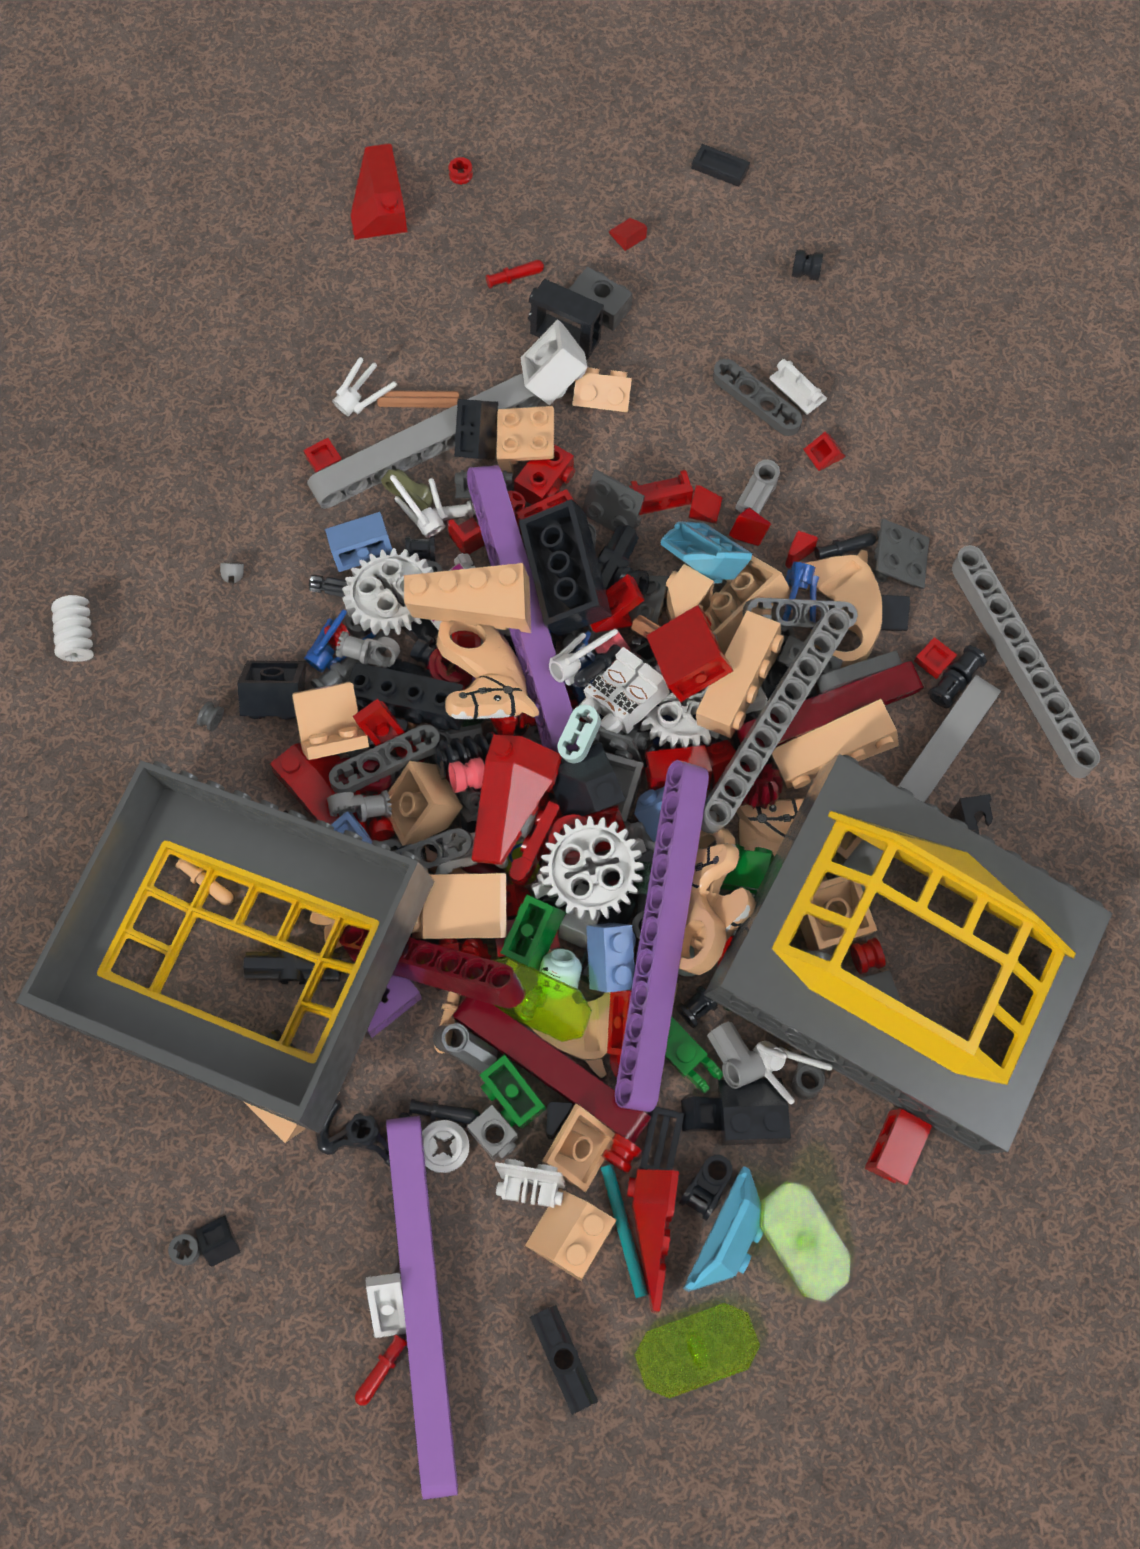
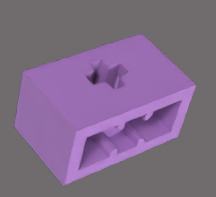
M392 974L383 996L387 995L388 1002L384 1004L380 1001L367 1029V1033L371 1038L422 999L419 990L409 979Z

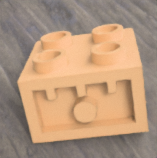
M553 406L498 409L497 462L502 472H513V465L518 464V461L554 458Z
M351 682L292 694L302 752L308 760L369 747L367 735L353 718V715L358 713L354 687Z

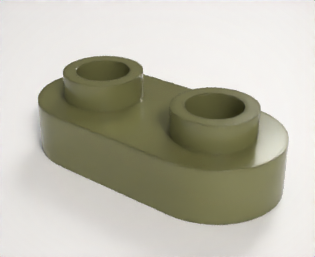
M399 469L388 470L381 479L383 486L389 492L405 500L390 479L391 475H395L420 510L429 508L434 503L431 489L427 485L412 481L406 473Z

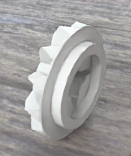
M439 1120L429 1124L422 1131L426 1167L434 1172L450 1173L462 1166L469 1155V1139L465 1130L460 1125L449 1120ZM435 1136L444 1142L455 1137L449 1146L453 1155L452 1158L444 1152L433 1157L438 1149L434 1139Z

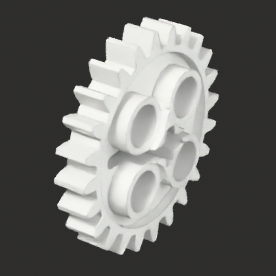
M393 548L390 555H386L385 551L381 550L380 557L378 558L371 553L369 554L370 562L367 563L364 560H360L362 568L351 569L354 577L345 578L348 586L342 588L345 595L342 599L349 617H352L355 625L361 624L364 631L371 627L374 635L380 629H383L385 636H388L390 629H395L398 635L401 632V627L405 626L410 631L412 630L411 622L422 623L420 618L412 617L406 605L403 607L398 603L394 595L397 594L399 602L404 604V575L433 572L432 567H428L426 559L420 560L417 553L409 557L406 549L401 555H398L396 549ZM375 577H379L383 581L386 589H384L382 582Z
M659 665L654 666V669L662 674ZM708 687L701 690L702 693H696L682 701L683 706H681V702L673 693L668 694L658 704L660 706L653 708L641 720L643 722L640 730L646 731L650 729L648 738L650 740L657 736L660 737V747L666 741L670 742L671 749H675L677 744H681L682 748L688 747V744L700 746V740L707 746L710 745L711 736L718 738L719 733L697 725V720L692 717V715L696 714ZM670 715L675 720L669 722L664 720L661 716Z
M591 816L588 817L587 825L584 826L578 818L575 819L576 828L574 829L564 824L565 835L553 833L558 841L556 845L546 843V846L552 851L551 855L545 854L541 856L544 861L549 863V866L540 868L542 873L549 875L548 878L542 881V884L544 886H553L547 895L550 898L559 895L555 905L560 908L567 903L566 913L571 915L577 909L578 918L581 920L586 912L590 913L593 921H596L597 913L600 911L606 919L609 918L610 908L620 913L621 910L618 903L623 901L630 905L631 902L627 894H638V890L633 886V882H643V878L635 874L636 871L644 869L642 863L635 862L636 859L642 856V853L639 850L631 851L637 844L636 840L630 839L625 841L629 834L628 830L624 829L617 833L618 824L615 821L607 828L604 817L600 819L598 825L594 824ZM606 841L611 844L610 852L605 856L595 854V847L598 843ZM577 851L580 853L579 862L571 866L566 865L565 856L567 853ZM612 859H619V862L617 864L600 866L604 863H608ZM594 862L596 866H600L595 869L596 874L590 875L588 871H584L589 868L588 863ZM584 871L569 879L565 878L567 873ZM610 871L620 874V880L614 886L604 884V877ZM579 881H587L590 886L589 891L583 896L574 894V886Z

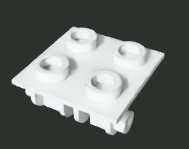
M505 1159V1163H495L501 1179H504V1183L498 1182L496 1195L502 1196V1200L519 1202L521 1186L524 1183L521 1203L526 1202L529 1184L533 1185L532 1205L536 1203L538 1187L541 1186L538 1205L554 1208L555 1205L561 1206L563 1192H558V1188L565 1189L566 1185L562 1173L557 1172L556 1167L539 1164L537 1169L524 1167V1162L513 1159Z

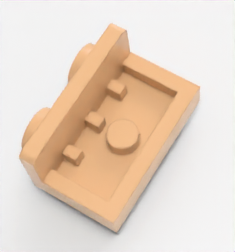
M588 367L585 374L579 380H575L572 406L628 412L632 378H627V372L611 370L610 376L600 375V369Z

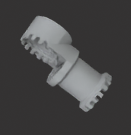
M344 631L341 633L337 643L340 646H336L337 657L347 656L360 660L362 664L370 663L379 667L383 666V668L393 665L400 653L398 643L392 638L381 637L377 640L370 638L362 640L351 637L348 632ZM378 647L388 648L392 653V657L382 656L378 651Z
M387 790L381 791L379 795L363 797L361 794L354 795L353 792H342L327 798L330 816L335 815L337 817V814L342 816L347 811L351 813L356 812L359 821L364 822L366 818L382 815L385 818H389L392 814L391 803H388L391 799Z

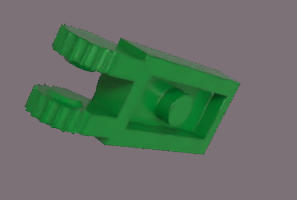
M671 1016L665 1058L684 1078L687 1077L705 1094L710 1087L693 1069L701 1063L708 1070L709 1074L717 1080L723 1077V1072L712 1059L707 1057L708 1054Z

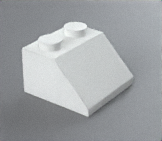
M558 319L521 356L525 387L548 405L561 398L567 391V388L575 380H579L588 368L585 352Z

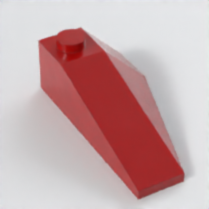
M391 143L365 147L350 215L355 240L407 232L404 203Z
M493 734L484 766L471 858L473 862L500 865L504 863L522 835L521 829L530 815H535L539 809L538 802L546 791L550 792L555 784L562 759L558 752L523 736Z
M300 742L292 745L270 763L277 779L315 821L321 820L331 825L341 817L339 814H337V817L335 815L330 816L327 802L329 796L337 794L332 790L329 781L330 771L340 760L337 754L308 760L302 752ZM352 813L370 836L367 821L360 822L357 813Z
M638 1169L635 1178L629 1177L627 1197L633 1198L632 1210L651 1312L659 1313L666 1273L665 1256L668 1254L670 1244L669 1223L674 1216L679 1171Z

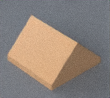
M575 1104L545 1155L542 1164L556 1167L557 1172L562 1173L565 1181L586 1192L605 1160L601 1155L604 1150L609 1149L612 1145V1137L615 1133L583 1107Z

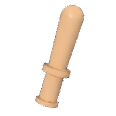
M179 859L175 867L191 877L190 881L193 884L197 882L201 885L206 875L204 869L198 868L182 859ZM217 881L211 884L209 894L220 904L227 906L233 902L234 896L232 892Z
M448 992L446 1004H442L444 1012L440 1026L443 1024H455V1019L452 1018V1015L458 1008L460 994ZM452 1029L445 1036L446 1043L449 1046L452 1040ZM435 1047V1050H436L438 1053H441V1054L445 1053V1052L439 1051V1050Z

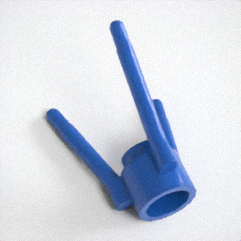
M793 562L792 569L787 571L785 578L788 586L792 587L788 599H795L798 589L807 590L808 585H810V600H816L817 583L819 577L814 575L816 567L801 562ZM787 604L782 618L784 621H788L792 610ZM813 605L810 607L809 617L810 621L816 623V606Z
M342 610L334 622L331 618L327 620L313 646L304 657L309 665L321 673L326 668L330 670L331 664L340 663L347 658V656H343L342 658L335 657L333 659L332 655L335 652L327 645L346 616V610ZM330 625V628L325 634L324 628ZM371 632L363 637L362 640H366V638L373 639L376 635Z

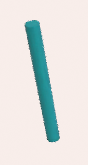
M613 1164L601 1167V1172L613 1216L616 1219L615 1223L636 1298L648 1295L614 1166Z

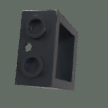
M544 279L538 288L535 287L529 297V303L531 304L528 316L530 334L540 338L556 322L558 318L547 314V309L581 325L580 329L558 319L585 352L586 359H589L601 339L604 305Z

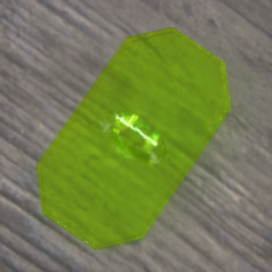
M509 957L493 960L511 966L526 990V996L518 1006L513 1008L496 1006L513 1019L561 1042L584 1036L592 1010L580 990Z
M785 1181L761 1201L759 1227L803 1297L826 1302L849 1282L851 1255L809 1187Z
M722 1303L646 1331L634 1356L646 1389L670 1399L748 1370L760 1344L748 1312L727 1303Z

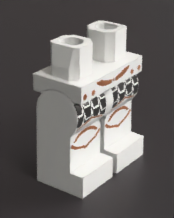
M622 647L615 655L617 660L603 674L599 675L592 684H589L584 689L586 698L580 705H590L598 714L604 716L601 720L600 728L619 733L622 730L628 734L633 729V725L640 722L670 692L662 674L648 664H644L640 658ZM590 713L586 717H582L588 723L593 721L589 716Z

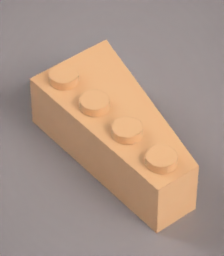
M753 555L749 563L734 580L726 579L727 583L722 590L714 592L709 599L710 606L704 612L712 623L710 627L717 636V643L723 655H725L743 619V607L747 601L755 598L788 599L791 592L782 572ZM758 604L756 608H752V612L755 614L771 615L772 609H760Z
M523 563L404 575V604L414 618L444 622L452 620L465 622L466 625L477 626V624L494 626L496 629L507 630V628L520 629L521 632L531 633L530 582Z
M746 611L724 655L730 662L733 672L709 685L696 711L697 725L729 738L732 737L736 729H741L748 707L755 701L760 686L781 651L784 636L781 635V623Z
M879 699L776 747L772 757L787 788L794 787L798 789L809 784L812 779H815L818 771L838 754L847 755L857 761H861L899 746L897 729L882 699Z

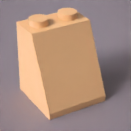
M506 873L429 874L435 882L412 930V938H506Z

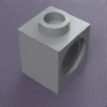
M493 1105L467 1126L468 1131L493 1160L498 1156L504 1159L517 1147L514 1143L518 1139L517 1133ZM493 1127L500 1128L504 1132L503 1139L498 1143H491L485 1138L487 1131Z

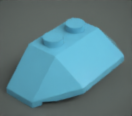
M678 521L674 529L669 530L663 536L660 545L681 561L713 580L714 583H722L723 579L734 580L752 558L751 552L707 524L700 522Z
M743 1166L690 1272L683 1287L687 1292L731 1279L736 1276L737 1272L743 1274L752 1255L747 1253L752 1241L758 1244L764 1233L766 1225L761 1222L765 1213L750 1169Z

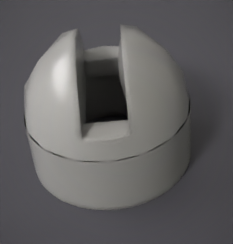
M220 563V574L225 582L229 583V576H234V583L242 579L244 564Z

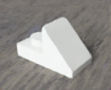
M579 883L575 895H585L590 887ZM577 909L571 915L566 914L560 924L558 937L587 949L586 926L597 925L602 912L597 913L596 921L591 919L589 912H586L582 920L579 919Z
M400 1273L366 1277V1290L375 1338L406 1334Z

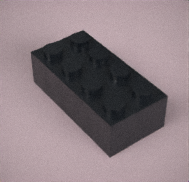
M571 499L520 520L521 532L545 627L559 637L611 617L612 613L585 511Z

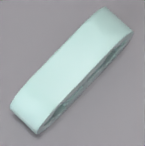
M580 705L575 708L559 739L558 752L569 763H579L584 760L600 728L601 718L592 706ZM590 713L589 716L593 720L592 723H586L580 732L582 723L579 721V718L581 716L586 717ZM577 739L576 744L580 749L578 752L573 751L569 755L566 746L568 744L573 745Z

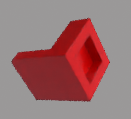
M473 517L460 525H457L453 519L447 521L449 537L461 553L470 555L485 545L480 527Z

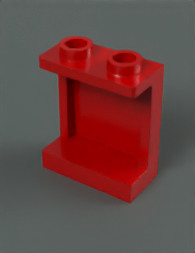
M699 605L646 635L667 687L680 702L733 672L730 662L723 655L712 632L710 619Z

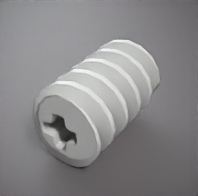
M63 596L56 599L51 606L53 612L52 621L54 623L53 632L55 634L53 640L56 645L54 653L58 658L65 661L82 662L90 660L94 656L93 651L89 650L93 646V642L88 639L92 635V631L88 629L91 625V620L87 618L90 615V609L85 607L90 602L82 596Z

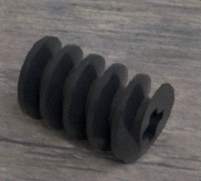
M488 732L485 737L482 734H476L474 739L470 736H465L462 742L458 738H453L450 744L446 740L440 741L436 749V762L441 778L446 779L449 763L460 761L465 765L470 759L479 757L485 763L493 734H496Z

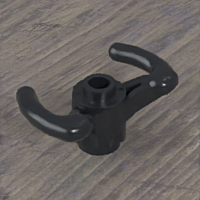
M336 1099L321 1133H316L319 1151L327 1155L334 1154L344 1147L378 1153L383 1158L384 1163L390 1167L388 1143L380 1135V1127L371 1115L355 1114L353 1119L346 1124L344 1130L332 1137L329 1136L332 1119L341 1108L340 1100ZM402 1112L399 1118L410 1117L407 1112ZM362 1129H369L370 1133L368 1136L365 1134V1138L359 1137V1132ZM378 1142L385 1148L384 1150L377 1146Z

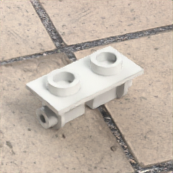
M782 359L777 365L779 370L771 375L769 379L808 415L825 402L827 397L797 370L790 360Z

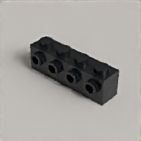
M356 662L348 680L354 687L358 711L379 699L386 704L393 716L404 718L413 724H421L423 722L431 724L440 730H448V728L460 730L464 720L451 717L445 708L447 696L455 691L465 690L464 685Z

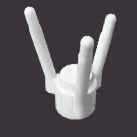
M362 357L358 358L344 383L336 391L337 396L332 401L346 416H350L353 411L359 414L366 406L397 386L396 382H392L364 401L359 402L362 397L357 390L377 367L376 363H372L353 387L349 386L363 363Z
M390 476L391 481L410 508L399 496H396L394 500L418 526L421 533L426 538L440 533L445 528L443 520L447 519V515L443 511L434 479H429V485L436 511H433L431 507L421 511L396 476Z
M613 629L576 653H570L585 639L586 634L581 633L559 654L550 658L549 670L552 677L561 683L565 681L568 686L573 684L574 676L581 668L579 658L615 636L618 630ZM602 671L596 677L603 674L605 671Z
M768 1041L759 1042L753 1050L763 1060L765 1065L764 1077L770 1081L789 1104H793L794 1099L772 1074L773 1071H778L784 1066L786 1058L829 1071L833 1068L831 1064L788 1051L783 1047H777Z

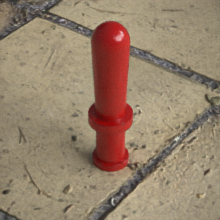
M534 260L511 269L503 268L502 272L485 276L489 288H493V286L501 283L511 284L512 280L539 274L544 270V263L540 260Z
M395 1334L394 1340L385 1353L379 1354V1362L357 1390L355 1401L358 1405L365 1406L369 1404L390 1368L394 1369L396 1367L394 1362L404 1347L407 1346V1341L399 1335Z

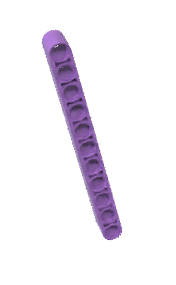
M498 465L470 467L467 471V484L490 565L523 563L529 576L531 633L521 632L520 629L509 628L526 679L528 696L539 711L535 721L542 745L558 752L559 739L573 710L564 681L562 683L556 681L549 670L550 658L555 656L556 653L549 629L544 625L532 572L503 474ZM577 739L573 745L568 744L566 746V749L568 751H575L579 749L578 745L576 744Z
M676 760L670 765L666 775L615 1089V1101L619 1107L644 1112H651L657 1105L709 781V774L706 768Z
M420 1116L387 1119V1137L423 1500L455 1496L458 1495V1484Z

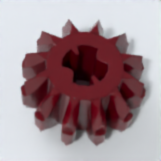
M747 764L740 765L744 771L750 772ZM772 764L765 765L742 801L741 806L751 805L754 810L756 806L766 809L768 804L775 805L783 788L780 771L772 769ZM731 788V791H732V793H733V797H735V792H734V790Z

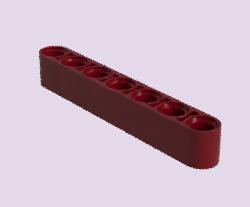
M912 661L902 663L804 700L776 747L879 699H882L886 706L920 692L924 689V686ZM770 714L771 719L775 723L780 724L778 717ZM756 719L743 724L740 730H735L740 744ZM755 738L756 743L760 747L765 748L764 742L759 738Z
M347 925L341 934L339 942L351 959L356 962L370 930ZM410 937L393 972V975L503 1008L518 1006L526 996V990L511 966Z
M465 996L453 1013L452 1018L469 1031L497 1049L574 1105L578 1104L614 1133L625 1137L635 1144L651 1120V1117L644 1111L619 1107L615 1101V1090L495 1005Z

